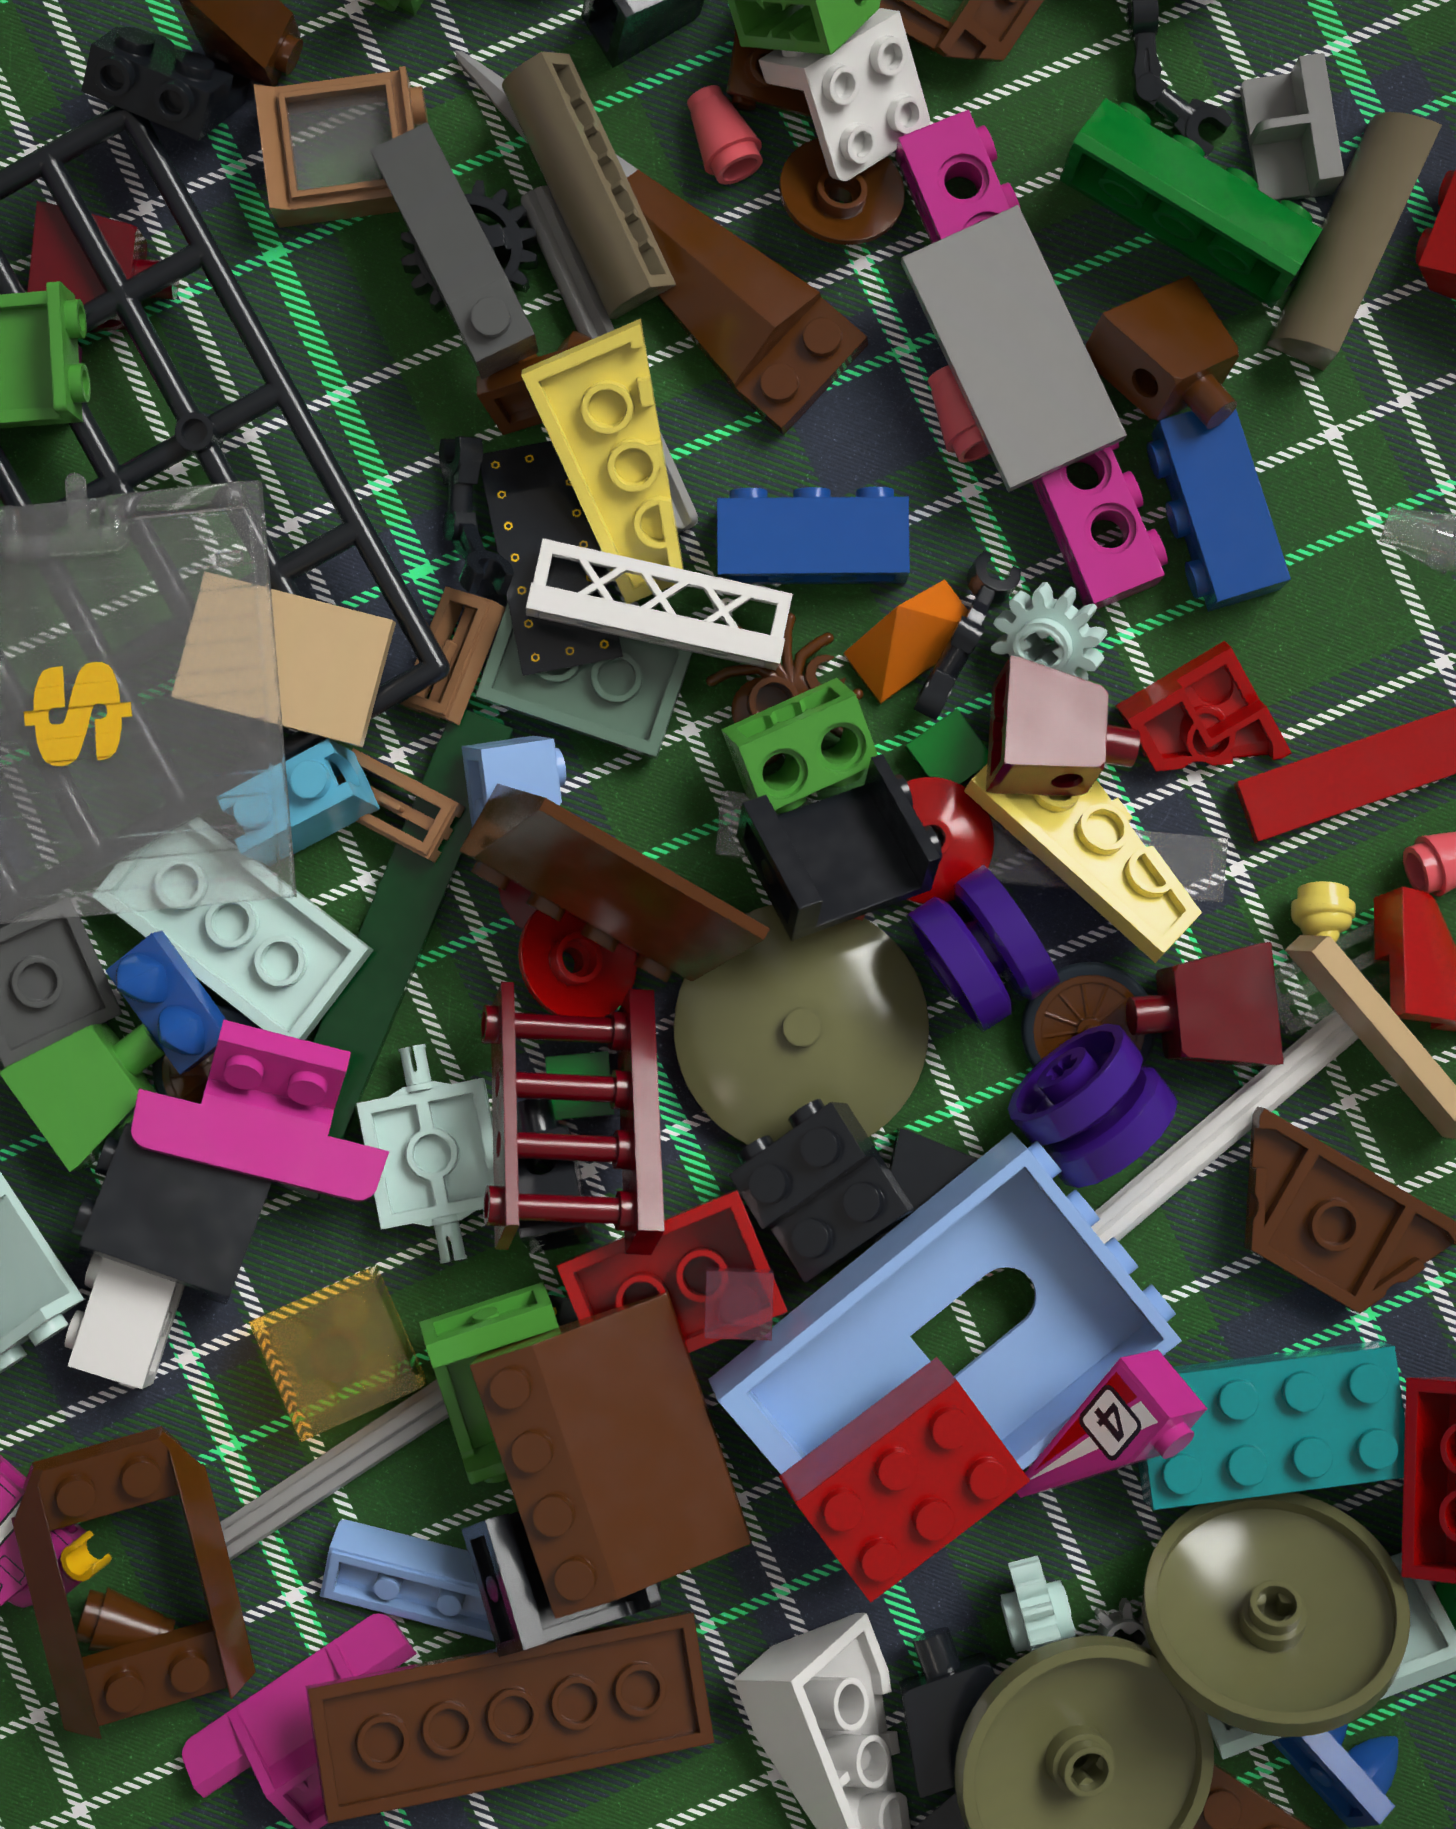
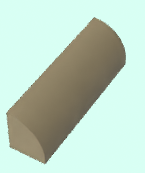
M540 52L522 63L504 79L502 89L610 319H617L676 286V283L570 55Z
M1383 112L1374 115L1370 119L1321 225L1322 231L1305 260L1267 346L1322 371L1335 358L1441 129V124L1423 117L1400 112Z

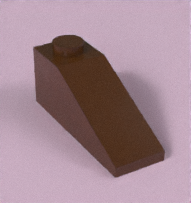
M179 0L206 57L219 59L227 63L233 71L265 86L276 87L282 72L289 75L295 68L302 52L303 40L300 39L301 33L293 13L280 0Z

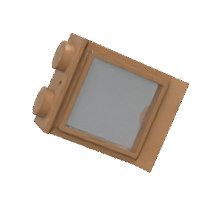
M405 66L399 67L397 71L278 87L253 84L269 208L279 228L400 212L370 149L417 126L428 123L423 87L411 86Z

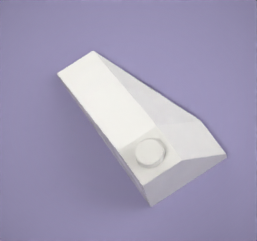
M855 1613L775 1644L733 1680L755 1737L816 1829H911L907 1798L902 1793L896 1792L891 1760L892 1755L900 1753L897 1731H887L882 1696L892 1692L889 1670L867 1613Z

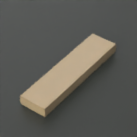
M1300 935L1285 949L1287 954L1440 1135L1444 1138L1456 1139V1085L1331 936Z

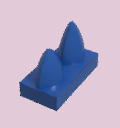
M163 930L151 933L105 970L116 985L117 991L122 993L179 1074L192 1070L215 1052L223 1020L227 1019Z
M1347 1724L1332 1731L1316 1735L1281 1737L1271 1741L1348 1828L1380 1825L1395 1807L1386 1796V1793L1392 1784L1397 1769V1737L1381 1736L1372 1738L1346 1752L1341 1745L1345 1739Z

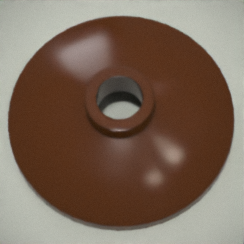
M818 138L802 144L791 153L783 166L779 182L782 204L794 223L815 238L840 245L862 244L884 235L897 222L905 198L902 177L888 156L848 181L833 179L828 172ZM833 200H839V201H842V202H844V203H838V202H835V201H833Z

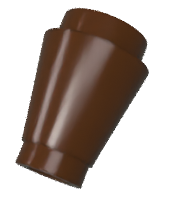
M107 1587L105 1593L90 1589L76 1630L77 1641L89 1644L88 1651L102 1652L172 1631L176 1619L165 1617L164 1614Z

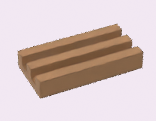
M445 587L430 624V629L449 661L450 672L446 678L434 684L429 699H427L431 686L400 704L413 711L424 712L429 716L438 719L442 718L450 723L460 725L506 608L493 600ZM463 606H464L465 609H464V611H463V614H462L461 619H460V621H459V624H458V626H457V629H456V632H455V634H454V637H453V639H452V641H451L450 638H451V636H452V633H453V631H454V628H455V626H456V623H457V621H458V618H459L460 613H461V611H462V608H463ZM418 658L416 659L414 666L420 663Z
M353 748L352 751L355 753L362 768L440 808L436 818L433 819L370 786L378 805L428 830V833L422 842L369 813L358 818L356 822L436 863L441 854L438 848L442 840L448 841L453 831L450 825L455 816L460 818L465 807ZM342 773L338 775L336 780L339 785L346 782Z

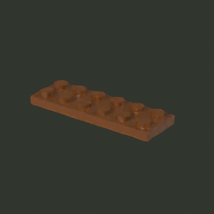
M688 1610L577 1632L503 1657L498 1656L497 1649L495 1648L305 1686L327 1823L715 1743L694 1613Z

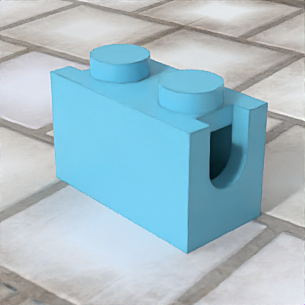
M329 738L217 797L223 812L234 816L245 829L246 834L236 839L241 854L269 866L356 822L358 818L380 809L355 753ZM342 773L346 782L339 785L336 777Z

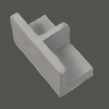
M1325 54L1299 56L1291 73L1244 80L1240 87L1254 180L1259 185L1258 190L1277 202L1332 195L1344 178V169Z

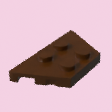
M1257 1106L1252 1116L1244 1248L1348 1309L1360 1314L1385 1297L1387 1290L1391 1286L1399 1282L1408 1281L1426 1268L1424 1266L1426 1262L1449 1246L1456 1245V1221L1266 1108Z

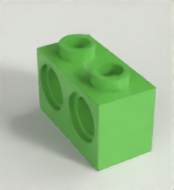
M838 678L721 729L746 796L752 800L767 795L776 813H785L798 808L806 801V796L828 786L842 787L859 780L864 775V770L869 768L871 757L878 755L856 694ZM842 727L843 731L839 742L830 749L821 750L824 736L830 730ZM785 753L782 767L772 775L762 776L763 767L767 760L776 754Z

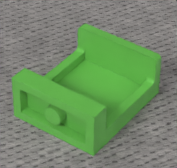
M61 281L47 282L46 291L0 294V429L83 422L82 403L89 402L91 387L88 369L85 363H79L78 339L86 337V314L81 299H75V295Z
M544 1282L419 1322L425 1347L439 1384L470 1484L481 1481L498 1483L508 1479L470 1364L481 1353L559 1328Z

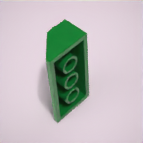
M1105 98L1075 137L1059 180L1273 309L1295 277L1322 231V228L1312 223L1313 217L1311 214L1292 201L1281 200L1277 202L1258 190V183L1247 173L1233 167H1228L1224 170L1204 158L1205 152L1189 138L1181 135H1173L1171 138L1151 126V120L1148 115L1136 106L1126 102H1120L1117 105Z

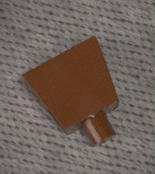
M1189 275L1102 313L1085 347L1097 372L1147 417L1161 420L1189 407L1207 429H1212L1224 422L1234 412L1237 402L1222 384L1239 358L1238 346L1195 281Z

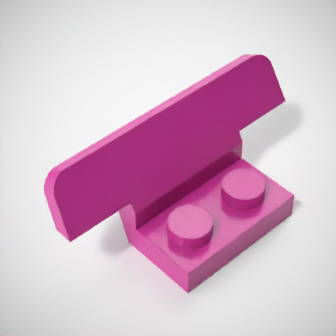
M223 1020L202 1103L199 1104L138 1089L131 1127L132 1139L141 1149L354 1202L365 1201L376 1192L389 1154L387 1150L328 1136L334 1109L347 1072L350 1051L228 1020Z
M384 1614L370 1615L191 1736L183 1747L182 1759L193 1788L205 1798L249 1767H252L265 1797L296 1829H320L327 1824L305 1686L394 1669L412 1658L417 1653L397 1623Z

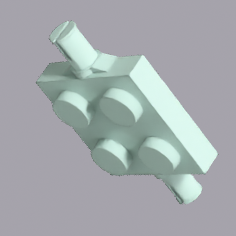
M420 1044L413 1046L417 1071H415L411 1047L398 1049L406 1087H402L388 1097L356 1104L364 1145L389 1151L377 1190L374 1193L381 1230L412 1223L434 1226L441 1264L453 1261L448 1236L451 1240L454 1261L467 1258L459 1220H463L476 1210L483 1209L486 1186H494L493 1119L485 1079L479 1078L454 1084L431 1081L425 1050L426 1045Z

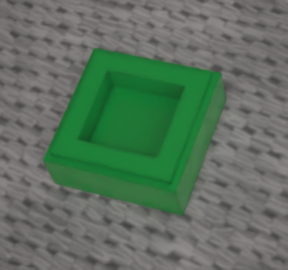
M955 709L905 746L907 752L926 777L944 778L960 785L977 774L988 761L987 748L958 709Z
M609 1051L545 1057L546 1073L611 1076ZM552 1100L555 1120L615 1115V1109H611L610 1102Z

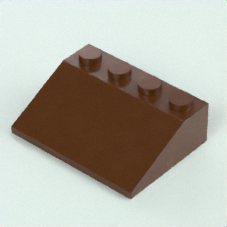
M501 784L496 785L460 849L461 853L476 861L471 870L476 876L504 891L510 881L531 892L526 904L560 922L564 913L567 912L586 923L580 933L582 936L613 953L619 943L639 954L633 965L665 983L668 982L672 973L689 981L698 979L762 942L770 930L769 927L551 800Z
M668 1291L481 1353L470 1364L555 1619L618 1600L751 1544L752 1538Z

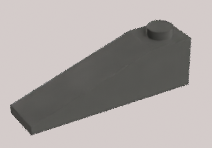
M426 122L370 149L481 379L538 353L539 350L533 329L429 124Z

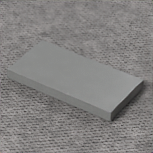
M1019 205L902 257L901 265L1008 492L1125 439L1127 434Z

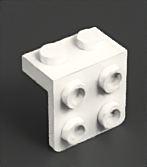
M879 8L831 55L774 50L759 59L767 84L804 91L827 169L833 179L841 181L850 180L897 150L898 137L930 125V116L900 11Z

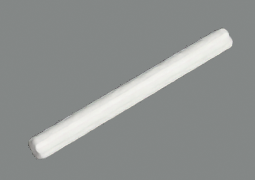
M1335 1009L1283 1052L1284 1064L1266 1066L1099 1207L1095 1213L1100 1220L1091 1227L1104 1244L1112 1237L1120 1241L1252 1129V1116L1257 1106L1266 1108L1271 1112L1359 1039L1358 1036Z

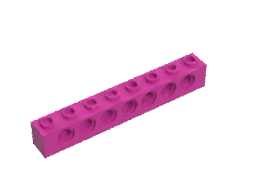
M969 109L898 137L895 158L931 244L1019 205L1017 196L1010 183L1007 182L1000 185L992 163L997 161V152L992 137L985 125L976 128ZM955 177H964L975 184L978 193L969 199H958L947 191L945 183ZM1119 442L1074 462L1086 463L1094 468L1099 480L1098 486L1095 488L1083 490L1072 485L1066 473L1068 466L1032 481L1083 606L1095 604L1097 609L1156 586L1165 576L1162 566L1168 564L1167 553L1159 534L1155 529L1146 531L1137 508L1143 506V497L1139 485L1131 471L1122 473L1113 450L1119 448ZM1099 520L1114 522L1122 532V545L1115 548L1100 546L1092 537L1091 525Z

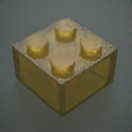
M377 1265L249 1321L300 1442L421 1389L428 1382Z

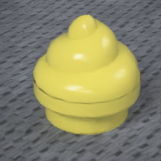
M1320 881L1303 884L1297 889V899L1291 903L1292 921L1301 929L1303 935L1331 936L1335 942L1339 939L1340 933L1350 928L1352 920L1356 915V904L1349 899V888L1336 882Z

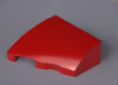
M1225 641L1115 705L1126 726L1129 729L1139 731V747L1156 772L1184 769L1193 762H1206L1216 766L1233 764V758L1269 755L1275 760L1283 759L1292 753L1267 706L1256 694L1233 649Z
M1400 887L1374 897L1375 960L1389 962L1390 1008L1400 1019L1431 1022V1029L1456 1032V945L1436 899L1426 892L1407 887Z

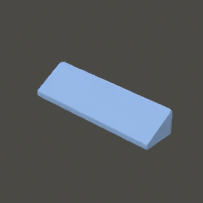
M341 1520L338 1523L329 1547L320 1597L494 1641L467 1550L350 1520Z

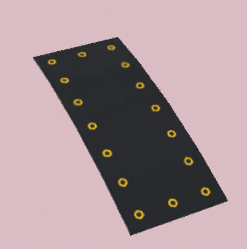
M552 441L483 453L480 470L497 552L510 562L514 570L506 596L522 675L526 676L623 657L619 636L526 616L527 600L531 582L533 583L542 539L601 551ZM552 556L546 586L578 593L592 584L579 562ZM591 565L599 579L606 575L605 568ZM607 584V585H605V588L607 589L608 593L610 594L609 586H608V584ZM598 591L591 594V596L602 598Z

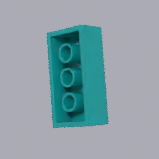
M1378 1340L1175 1366L1173 1368L1207 1407V1410L1191 1428L1194 1432V1437L1182 1451L1168 1459L1158 1456L1138 1463L1143 1501L1153 1510L1404 1478L1405 1415L1395 1346Z

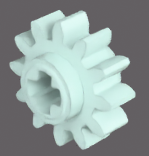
M1042 582L1034 591L1032 598L1022 590L1017 592L1009 601L1011 610H1003L994 620L993 624L995 627L1006 634H1003L991 646V651L1001 655L1008 653L1009 656L1021 657L1088 680L1087 671H1096L1105 658L1100 651L1093 647L1102 642L1107 635V630L1097 626L1089 627L1087 622L1096 612L1097 606L1095 604H1088L1080 610L1074 607L1073 602L1076 598L1074 587H1069L1059 599H1054L1053 591L1048 582ZM1051 636L1055 642L1047 645L1042 639Z
M1038 1555L1008 1563L1015 1591L1000 1596L1006 1626L1015 1653L1029 1649L1032 1652L1049 1643L1076 1637L1070 1605L1061 1580L1046 1583Z

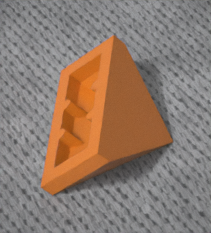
M944 579L894 608L849 647L843 655L881 705L937 664L962 615L966 617L968 609Z

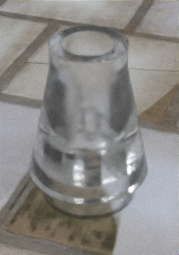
M1392 506L1379 542L1397 548L1446 576L1447 570L1456 573V514L1406 510Z

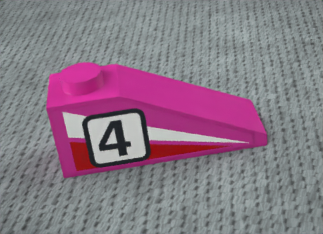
M1158 1349L1120 1357L1025 1472L1030 1482L1016 1493L1022 1498L1060 1488L1154 1457L1171 1458L1192 1441L1194 1432L1191 1428L1205 1413L1207 1407Z

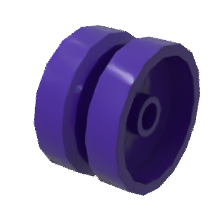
M982 865L954 884V896L967 921L966 924L946 901L937 897L931 898L908 913L906 917L924 950L923 954L940 983L951 998L959 1003L972 1022L981 1032H984L1011 1014V999L998 974L1001 973L1014 991L1029 1000L1035 999L1058 984L1060 979L1050 956L1018 905L995 875L986 866Z
M1103 1024L1089 1028L1065 1041L1045 1056L1024 1077L1013 1093L1008 1106L1011 1120L1030 1143L1038 1141L1040 1145H1044L1045 1151L1062 1171L1058 1174L1059 1178L1065 1185L1081 1188L1094 1185L1122 1171L1141 1157L1162 1136L1175 1115L1178 1101L1173 1091L1154 1068L1141 1066L1143 1057L1139 1049L1120 1025Z

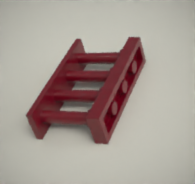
M501 981L493 1004L483 1006L480 1026L481 1042L483 1044H491L494 1186L487 1185L485 1189L483 1217L486 1226H494L495 1249L508 1250L519 1227V1220L614 1224L616 1231H624L625 1254L651 1255L665 1231L654 990L628 989L619 1011L611 1012L609 1018L515 1013L514 982ZM515 1039L608 1043L609 1050H617L618 1070H613L611 1076L516 1072ZM517 1098L610 1102L611 1109H620V1130H615L613 1136L517 1132ZM518 1159L612 1163L613 1169L622 1170L623 1191H617L615 1197L519 1193Z

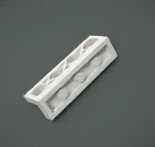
M542 539L533 583L531 582L527 600L526 616L776 670L781 661L785 642L783 637L793 594ZM552 556L579 562L592 584L578 593L546 586ZM591 565L612 569V571L599 579ZM624 573L642 576L655 597L642 606L622 603L612 599L605 585ZM654 579L676 584L662 592ZM688 586L703 589L717 612L704 620L677 615L667 599ZM598 591L602 598L591 596V594ZM716 593L739 598L724 606ZM749 600L776 606L770 635L738 628L729 613ZM660 604L664 612L654 610L653 608ZM722 618L726 625L715 622Z

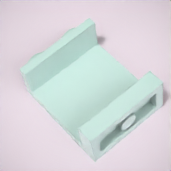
M0 1172V1373H2L27 1356V1353L21 1346L30 1339L36 1347L66 1328L69 1324L63 1314L84 1300V1298Z

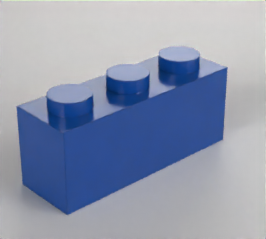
M1235 409L1224 422L1212 429H1207L1192 410L1159 420L1151 433L1153 441L1147 442V454L1155 477L1157 479L1165 477L1172 501L1166 502L1167 518L1175 538H1185L1192 560L1185 562V572L1193 596L1196 599L1203 597L1207 610L1210 612L1280 590L1291 580L1237 410Z
M821 487L798 488L793 490V497L768 498V491L762 488H737L730 490V498H717L718 577L751 585L906 583L910 573L909 496L894 497V489L889 487L860 488L856 490V497H831V490Z

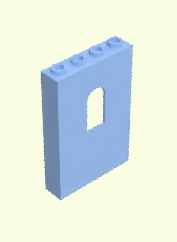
M1011 1132L708 1380L718 1402L777 1471L782 1474L930 1362L928 1357L910 1337L989 1272L1005 1267L1015 1268L1025 1273L1033 1284L1035 1296L1030 1312L1021 1322L960 1370L954 1377L1021 1469L1024 1470L1039 1457L1120 1357L1157 1349L1164 1356L1182 1340L1167 1323L1176 1315L1167 1301L1152 1284L1142 1291L1129 1274L1136 1270L1138 1265L1114 1237L1104 1244L1091 1227L1100 1218L1076 1189L1065 1196L1053 1181V1178L1062 1171L1038 1141L1027 1148Z

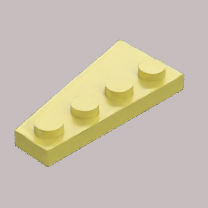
M641 319L522 369L521 376L602 552L684 570ZM624 573L615 579L627 604L653 594L642 576ZM654 579L661 591L676 584Z
M986 764L970 780L964 792L1154 963L1166 953L1202 913L1154 846L1146 847L1132 829L1129 822L1133 817L1119 798L1111 800L1097 780L1086 794L1080 796L994 794L986 792Z

